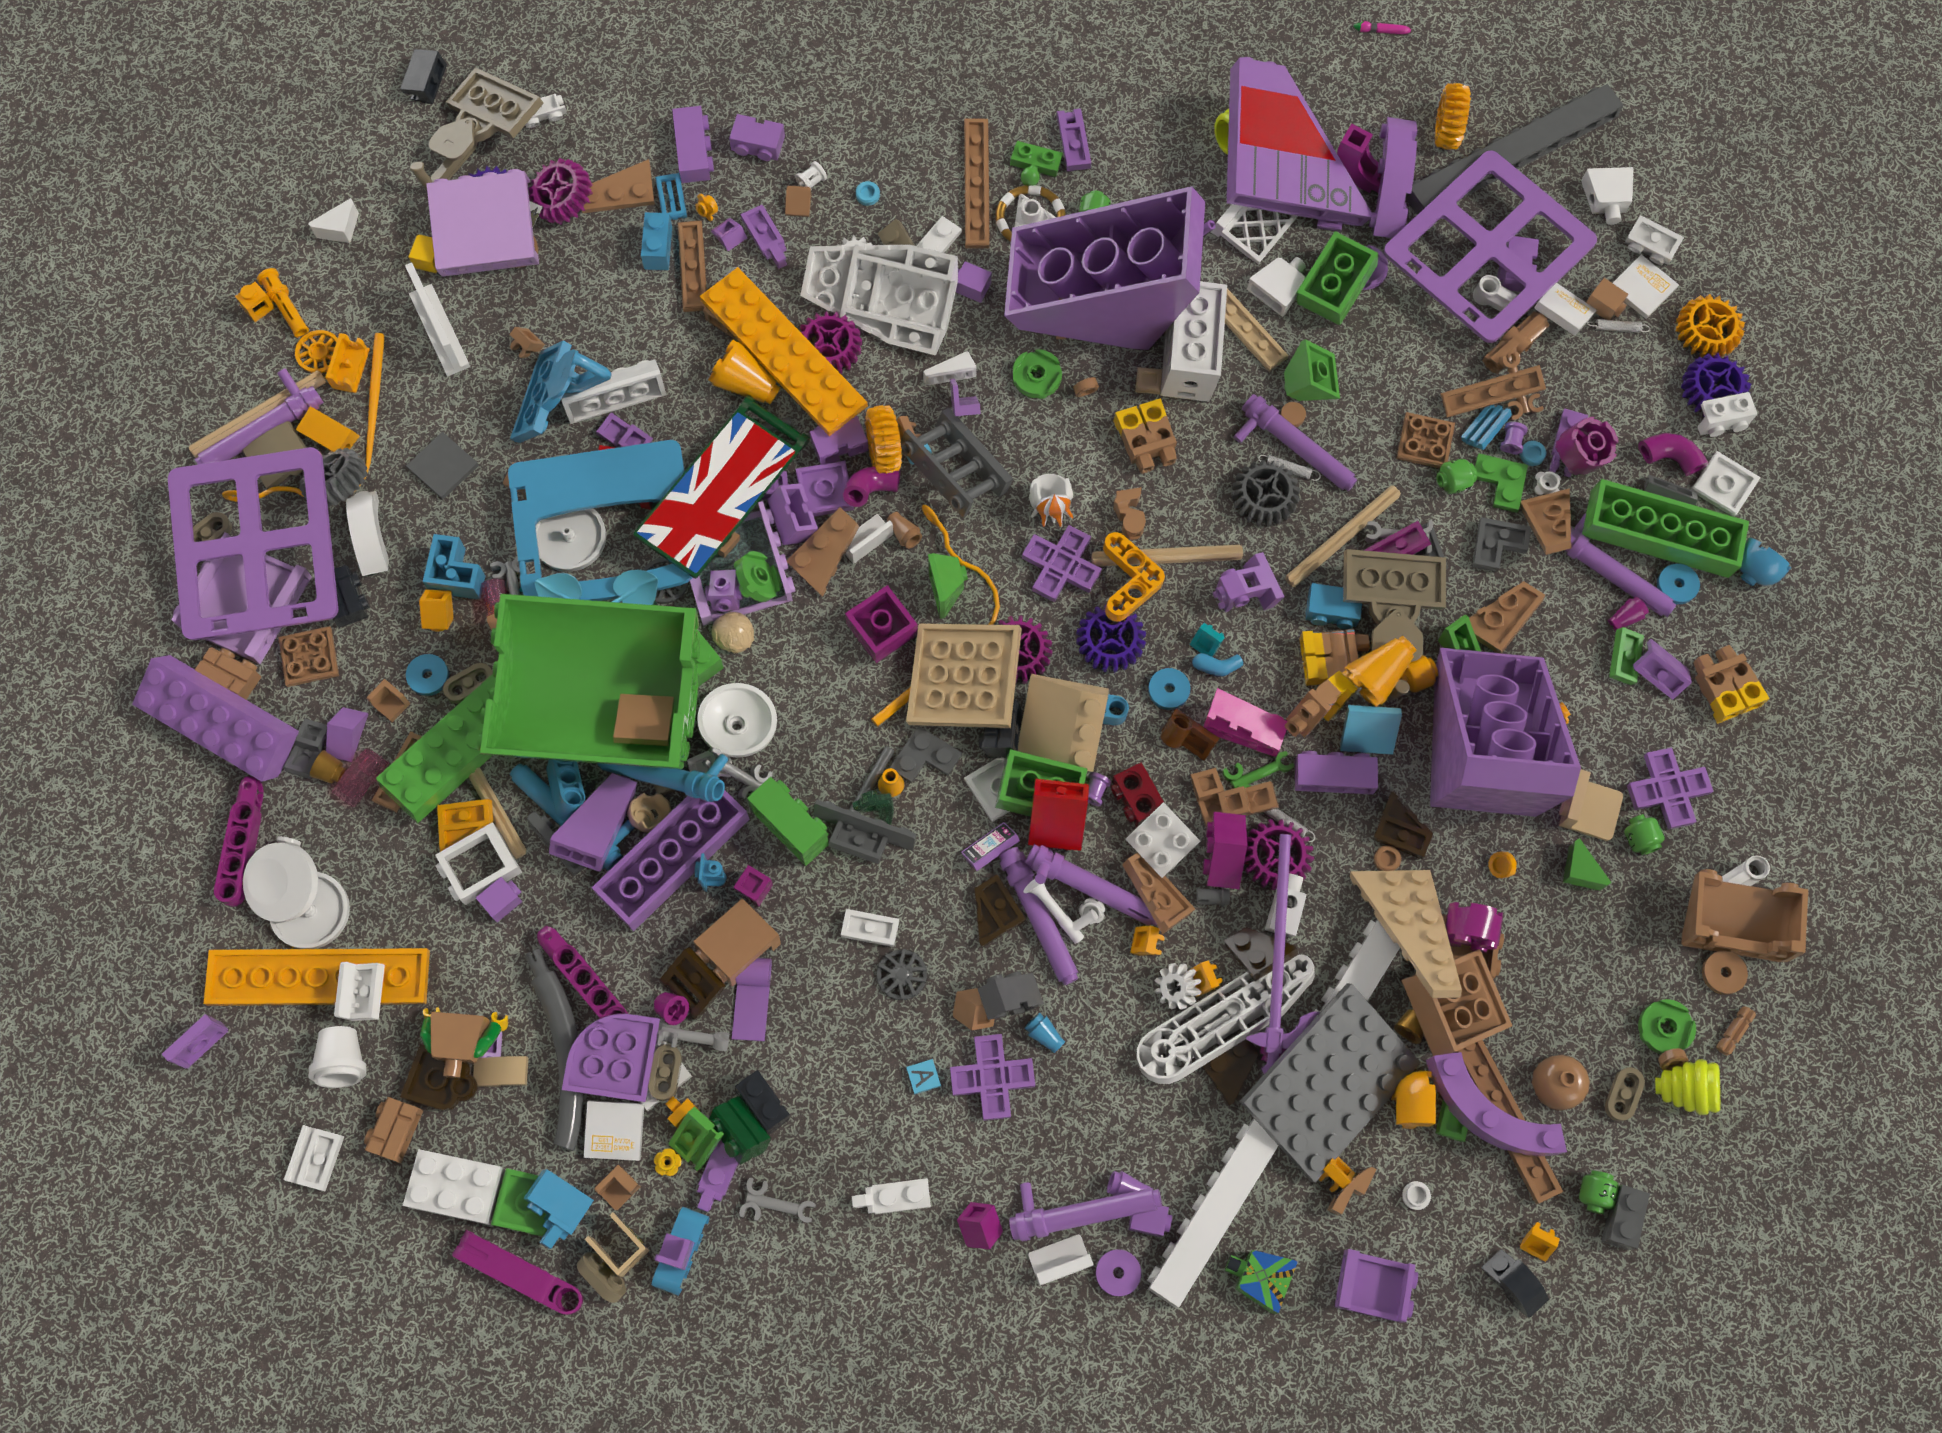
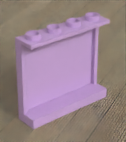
M512 169L504 174L488 172L480 177L465 175L460 176L457 180L436 179L433 183H426L435 267L442 277L539 264L538 254L534 247L527 183H530V179L525 171Z
M224 532L221 538H227L230 535ZM265 554L270 607L296 604L312 576L304 567L297 564L293 567ZM238 555L206 560L201 565L200 573L197 577L201 617L207 618L245 612L248 609L243 556ZM178 605L173 612L171 620L182 629L180 606ZM226 620L213 622L214 630L228 628ZM282 627L207 638L205 640L257 664H261Z

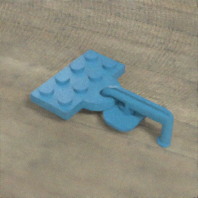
M564 340L540 351L510 440L521 443L543 434L548 426L546 419L549 412L560 402L564 393L583 392L610 380L612 373L605 366L578 353L577 350H570L572 345ZM575 366H580L587 370V372L578 374L574 372Z

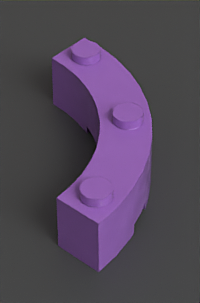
M1387 117L1386 124L1381 125L1379 138L1383 139V159L1380 158L1377 173L1381 174L1376 210L1375 213L1372 212V216L1369 219V227H1372V232L1375 236L1393 238L1405 227L1408 214L1405 197L1406 193L1411 194L1416 161V121Z
M1461 1052L1436 1055L1426 1060L1428 1070L1432 1072L1431 1079L1433 1084L1449 1106L1450 1112L1462 1125L1479 1138L1498 1148L1528 1156H1553L1567 1152L1561 1124L1549 1125L1527 1122L1505 1113L1491 1103L1480 1092L1470 1077Z

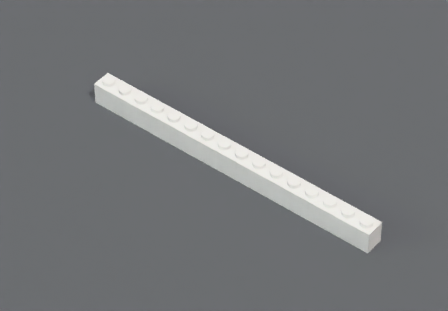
M1378 919L1376 922L1370 920L1363 931V934L1366 935L1363 943L1357 942L1349 954L1353 958L1348 966L1342 965L1335 976L1339 980L1334 989L1329 986L1321 999L1325 1002L1324 1006L1320 1011L1315 1009L1314 1012H1321L1347 983L1353 984L1368 1001L1400 949L1398 943L1392 941ZM1254 1118L1249 1126L1244 1123L1236 1135V1138L1240 1140L1235 1149L1229 1147L1221 1160L1225 1163L1221 1172L1214 1171L1207 1182V1185L1211 1188L1206 1196L1200 1194L1192 1206V1209L1196 1211L1191 1220L1185 1218L1177 1230V1233L1181 1235L1176 1244L1169 1243L1162 1255L1166 1259L1162 1267L1158 1268L1155 1266L1147 1279L1151 1283L1148 1290L1175 1308L1180 1307L1278 1147L1275 1141Z

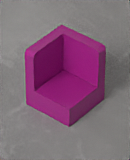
M748 865L733 888L751 899L754 905L759 907L772 888L773 883L771 878Z
M970 1202L957 1219L967 1247L990 1250L1003 1233L995 1206L992 1204Z

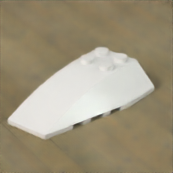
M914 245L810 246L800 296L833 313L837 311L840 317L846 315L848 317L847 321H853L855 325L881 338L886 343L936 355L949 324L958 283V256Z

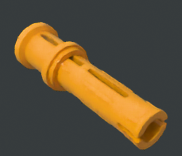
M275 268L263 270L257 276V281L260 285L264 286L271 302L276 303L293 331L294 336L299 338L308 333L309 328L288 296L289 289L278 278V271Z

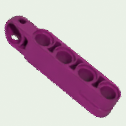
M247 776L242 779L236 803L231 807L214 886L215 897L229 907H236L245 899L243 891L244 871L248 861L255 853L261 824L260 811L264 791L261 781L253 776ZM251 810L250 816L242 820V815L246 811ZM242 836H246L245 842L240 846H236L237 840ZM240 862L239 869L231 872L232 865ZM235 888L234 894L230 898H226L227 891Z
M545 925L538 931L537 940L540 946L599 1018L613 1014H629L573 946L568 945L555 929ZM572 953V962L566 965L561 964L563 955ZM584 973L590 974V981L587 984H578L580 975ZM607 994L605 1004L601 1006L595 1005L594 1001L597 995Z
M465 1230L459 1245L456 1246L451 1255L561 1314L572 1315L582 1307L583 1295L577 1287L549 1274L534 1264L524 1261L513 1253L503 1250L471 1231ZM570 1291L575 1292L579 1297L577 1307L572 1310L565 1309L561 1303L562 1296Z

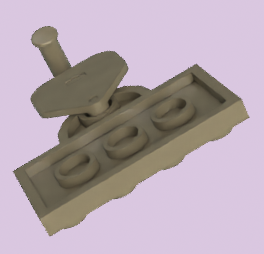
M475 67L446 101L450 109L459 112L456 121L441 126L429 140V148L434 153L446 158V160L431 177L424 170L423 162L412 163L410 170L414 172L416 178L426 191V183H433L436 179L449 180L474 152L478 142L490 138L497 131L514 139L544 104L539 96Z
M1351 549L1344 551L1343 602L1368 604L1370 615L1375 623L1378 624L1372 631V651L1395 638L1399 639L1401 636H1404L1417 650L1413 654L1414 657L1411 662L1418 660L1422 656L1423 634L1414 622L1418 618L1421 608L1436 610L1446 608L1445 557ZM1399 680L1388 696L1387 701H1392L1408 693L1410 689L1409 684L1404 680Z

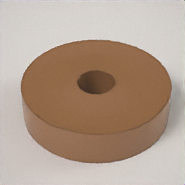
M1715 952L1707 957L1702 966L1704 982L1712 991L1718 994H1733L1742 989L1746 984L1748 978L1747 967L1744 961L1733 952ZM1722 968H1725V969L1728 970V972H1729V976H1728V977H1724V976L1721 974V969H1722Z

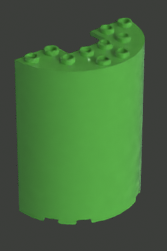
M500 594V602H496L494 608L497 625L491 632V644H494V647L499 652V658L493 665V676L496 677L495 687L491 688L490 699H487L486 707H482L480 719L481 723L484 724L483 733L479 734L477 739V749L480 750L481 754L669 769L684 768V762L681 761H687L690 751V744L687 742V738H692L699 683L698 664H695L694 659H699L700 638H698V632L694 631V629L699 627L696 608ZM620 694L674 697L668 746L614 743L613 736Z

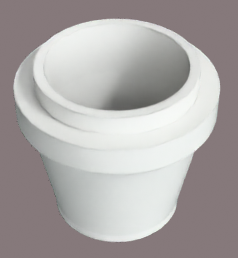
M335 1026L318 1032L313 1063L309 1066L308 1076L310 1080L322 1087L341 1088L355 1085L366 1076V1063L362 1061L357 1031L355 1029Z

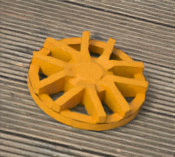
M315 330L305 334L298 341L295 348V358L300 367L310 373L315 371L327 372L329 365H327L326 359L331 360L332 355H329V352H334L335 347L330 346L334 341L337 342L338 338L333 333L325 330ZM321 335L317 342L313 339L314 336ZM326 336L330 337L326 344L323 343ZM308 339L313 342L310 346L305 344ZM302 346L307 349V351L300 354ZM310 356L309 359L302 363L301 358ZM323 361L324 367L318 368V362ZM314 362V368H310L307 366L310 363Z

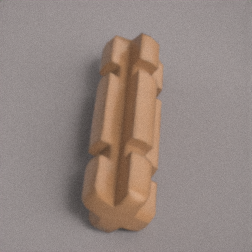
M1744 1006L1739 1010L1736 1019H1733L1723 1036L1725 1038L1721 1039L1717 1044L1716 1049L1726 1056L1732 1054L1736 1047L1735 1044L1739 1043L1749 1027L1748 1024L1755 1018L1756 1013L1749 1007Z

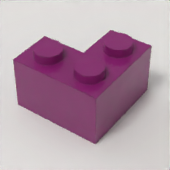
M1214 812L1212 822H1207L1206 853L1210 854L1209 859H1204L1202 874L1207 875V886L1239 889L1247 850L1246 815Z

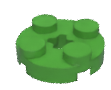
M1039 349L1028 354L1027 352L1022 353L1016 359L1013 365V383L1023 395L1030 398L1044 399L1053 394L1060 386L1062 370L1058 359L1052 353ZM1041 370L1043 377L1034 378L1031 372Z
M750 551L735 561L734 568L740 584L739 590L741 594L746 598L751 597L759 602H767L780 591L781 578L777 568L774 565L770 567L765 561L768 558L757 551Z
M1664 999L1650 1004L1642 1011L1638 1021L1640 1039L1648 1048L1658 1054H1662L1670 1049L1678 1048L1684 1050L1689 1047L1696 1035V1024L1694 1020L1692 1021L1688 1013L1689 1010L1683 1004L1674 1000ZM1666 1020L1670 1022L1669 1026L1673 1028V1032H1668L1667 1034L1661 1028V1024L1665 1023Z

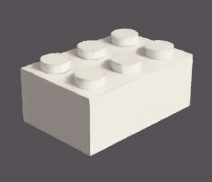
M418 1149L403 1206L490 1225L505 1169L500 1166Z

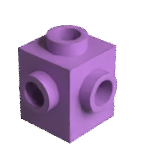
M736 570L711 571L710 584L705 588L706 600L710 601L713 611L727 612L739 610L740 600L744 599V596L739 590L740 584L736 576Z

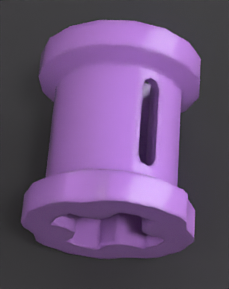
M1509 422L1505 425L1506 435L1504 442L1500 445V449L1503 452L1518 455L1523 451L1521 444L1528 428L1522 423Z
M1090 772L1088 776L1090 779L1088 782V803L1094 806H1101V797L1106 787L1111 785V780L1102 774Z

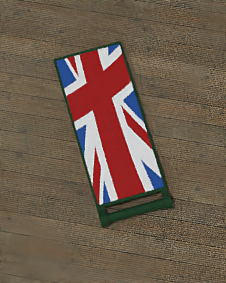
M749 395L746 396L739 408L634 531L633 537L694 579L698 578L799 452L806 447L810 441V436L805 433H799L755 403L754 398ZM751 411L795 441L796 444L794 446L790 445L745 413Z

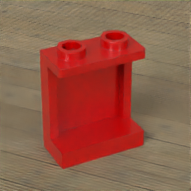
M1035 779L1028 845L1033 846L1035 844L1039 847L1043 845L1050 848L1081 851L1088 806L1089 784Z

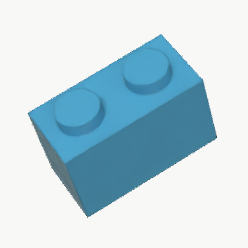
M645 212L641 249L644 269L669 270L672 223L669 213Z
M1312 583L1308 591L1305 620H1311L1312 624L1318 626L1331 623L1337 624V627L1340 629H1351L1356 627L1360 621L1362 603L1343 602V587Z

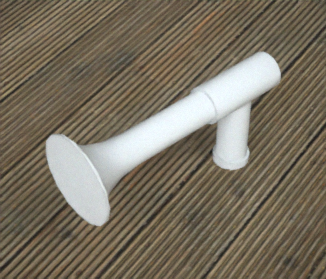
M1035 879L1023 891L1024 893H1033L1045 904L1075 944L1084 938L1080 930L1091 922L1098 920L1097 913L1091 909L1073 922L1048 893L1045 884H1038Z

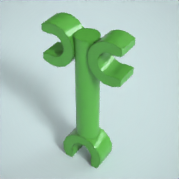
M1283 751L1277 755L1274 762L1242 776L1243 767L1240 763H1236L1237 774L1231 775L1227 768L1223 769V776L1227 781H1230L1233 789L1242 786L1247 788L1251 787L1248 784L1279 770L1282 772L1291 771L1294 764L1291 763L1286 766L1281 763V759L1288 755L1287 751Z

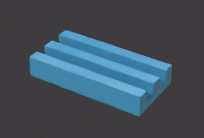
M679 173L655 177L662 213H667L661 183L666 181L671 212H669L670 219L687 218ZM671 180H676L681 211H676Z
M1494 405L1485 407L1461 436L1462 441L1484 450L1512 416L1511 409L1506 408L1503 410L1500 405H1497V407ZM1499 415L1498 419H1497V420L1494 422V424L1491 426L1492 422H1493V421L1497 418V416ZM1483 433H1485V435L1478 442L1479 438L1483 435Z

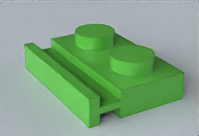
M693 1107L687 1112L668 1144L687 1162L692 1161L696 1165L694 1169L698 1171L706 1163L724 1134L722 1132L717 1133L713 1129L715 1125L696 1107Z

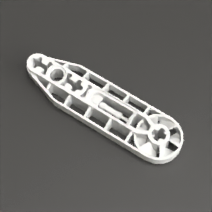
M1297 955L1284 963L1282 1003L1284 1001L1286 1003L1281 1007V1017L1306 988L1312 984L1315 971L1314 964L1308 956ZM1272 971L1250 984L1247 981L1252 977L1246 972L1148 1032L1141 1039L1137 1047V1062L1142 1074L1150 1081L1158 1084H1171L1179 1081L1244 1041L1247 1036L1253 1035L1268 1026L1270 1023ZM1239 985H1242V989L1226 998L1224 996ZM1219 998V1003L1204 1012L1201 1010ZM1197 1013L1198 1016L1181 1026L1178 1024L1192 1014ZM1262 1015L1265 1017L1260 1022L1247 1028L1246 1025ZM1237 1030H1242V1033L1235 1036L1226 1043L1223 1041L1224 1038L1233 1034ZM1180 1042L1184 1044L1183 1046H1178ZM1216 1043L1219 1044L1218 1048L1201 1057L1200 1053ZM1195 1057L1197 1061L1192 1063V1058ZM1184 1061L1186 1064L1182 1068L1177 1066V1062Z

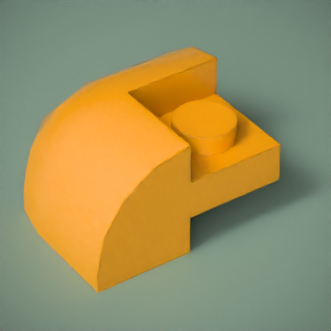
M1431 1071L1413 1072L1404 1077L1395 1088L1391 1100H1396V1125H1402V1128L1414 1129L1418 1126L1430 1127L1436 1124L1435 1085L1429 1084L1428 1078L1432 1076Z

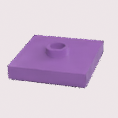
M845 461L796 469L798 484L802 483L808 499L806 503L808 511H812L814 517L835 513L840 507L844 511L854 510V507L847 504L843 498L844 489L849 480Z
M205 1014L165 1050L162 1055L171 1063L185 1069L189 1068L228 1032V1028L222 1022Z

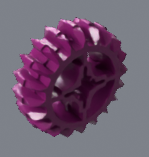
M559 158L557 163L550 160L549 166L542 165L543 170L536 172V179L530 180L533 186L528 188L531 194L529 201L542 206L539 213L540 218L552 224L556 222L561 225L564 220L570 223L571 217L578 218V212L580 210L585 211L584 205L590 203L588 196L593 194L590 189L593 184L589 179V174L580 164L574 163L569 159L565 161ZM570 178H573V183L569 182ZM547 199L551 200V205H548Z
M826 311L822 317L816 312L815 320L808 317L806 320L807 325L801 324L800 332L809 342L814 335L817 336L815 348L840 374L843 373V366L850 371L851 363L856 364L858 361L857 356L861 354L862 339L859 337V329L855 328L853 321H847L848 317L846 315L839 318L837 311L833 316H829V313ZM844 338H847L849 341L848 345L842 352L840 344L843 343L842 340Z
M1010 615L1007 624L1000 619L998 625H1020L1022 629L1021 633L1023 635L1020 639L1022 652L1019 650L1018 662H1022L1025 666H1017L1016 683L1017 678L1021 677L1022 683L1025 684L1027 683L1028 675L1030 677L1031 674L1037 675L1036 672L1039 674L1045 672L1044 666L1050 665L1048 657L1052 656L1053 651L1049 649L1052 646V641L1046 639L1048 632L1041 631L1042 625L1038 623L1032 626V618H1029L1027 623L1023 622L1022 615L1018 617V621H1014ZM1032 640L1036 642L1039 649L1036 658L1032 656V652L1028 649Z
M1271 819L1267 822V827L1261 822L1257 826L1258 830L1251 829L1249 832L1251 837H1247L1246 855L1249 856L1245 857L1244 864L1251 863L1245 871L1247 874L1255 871L1256 874L1252 878L1253 882H1256L1260 877L1263 879L1261 883L1262 888H1265L1268 882H1271V890L1275 891L1277 889L1278 874L1269 870L1273 867H1278L1279 858H1275L1272 862L1270 861L1273 858V854L1279 850L1280 843L1273 841L1271 838L1268 840L1266 837L1280 836V834L1291 835V846L1294 844L1298 852V865L1293 863L1294 859L1290 856L1289 873L1301 876L1303 881L1305 880V873H1309L1312 869L1307 863H1312L1314 857L1309 855L1313 851V846H1305L1310 840L1309 836L1300 837L1303 832L1302 828L1295 832L1292 830L1294 827L1293 822H1290L1285 827L1284 820L1280 819L1277 826H1275L1274 821ZM1258 843L1263 847L1262 850L1267 856V860L1263 865L1257 856Z

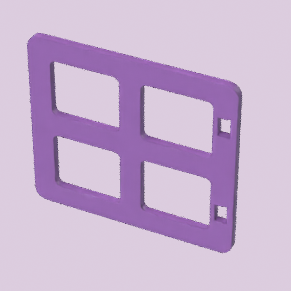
M1486 151L1386 244L1384 255L1483 341L1493 343L1595 246L1597 236L1495 151ZM1487 174H1493L1523 200L1492 231L1486 230L1457 205V202ZM1536 215L1545 217L1572 240V244L1540 273L1536 272L1506 246V243ZM1439 219L1448 221L1475 245L1443 277L1435 274L1408 250ZM1489 260H1494L1525 287L1493 319L1487 318L1457 291ZM1410 261L1420 268L1417 274L1407 266ZM1469 310L1478 319L1474 323L1463 313Z
M309 447L179 467L170 471L168 475V488L181 628L186 638L190 640L214 638L331 620L337 615L336 581L323 457L320 451ZM303 470L309 516L308 524L263 532L258 478L263 475ZM235 480L240 534L234 537L195 542L190 488L198 485ZM311 545L316 599L312 602L271 608L269 604L265 553L271 550ZM242 555L248 609L240 613L202 618L197 563ZM306 608L308 616L293 618V610ZM227 621L228 628L214 630L213 622Z

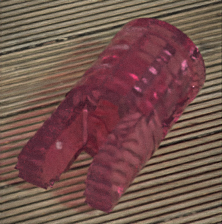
M490 579L481 584L486 616L494 614L495 603L500 602V594H506L505 581L502 579Z

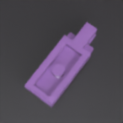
M757 206L741 214V220L762 255L767 260L772 258L778 269L786 266V257L783 252L787 250L784 240L764 206Z
M721 1139L713 1150L698 1184L697 1192L701 1193L702 1196L697 1208L705 1212H709L714 1199L721 1201L723 1196L726 1195L738 1166L735 1158L727 1155Z

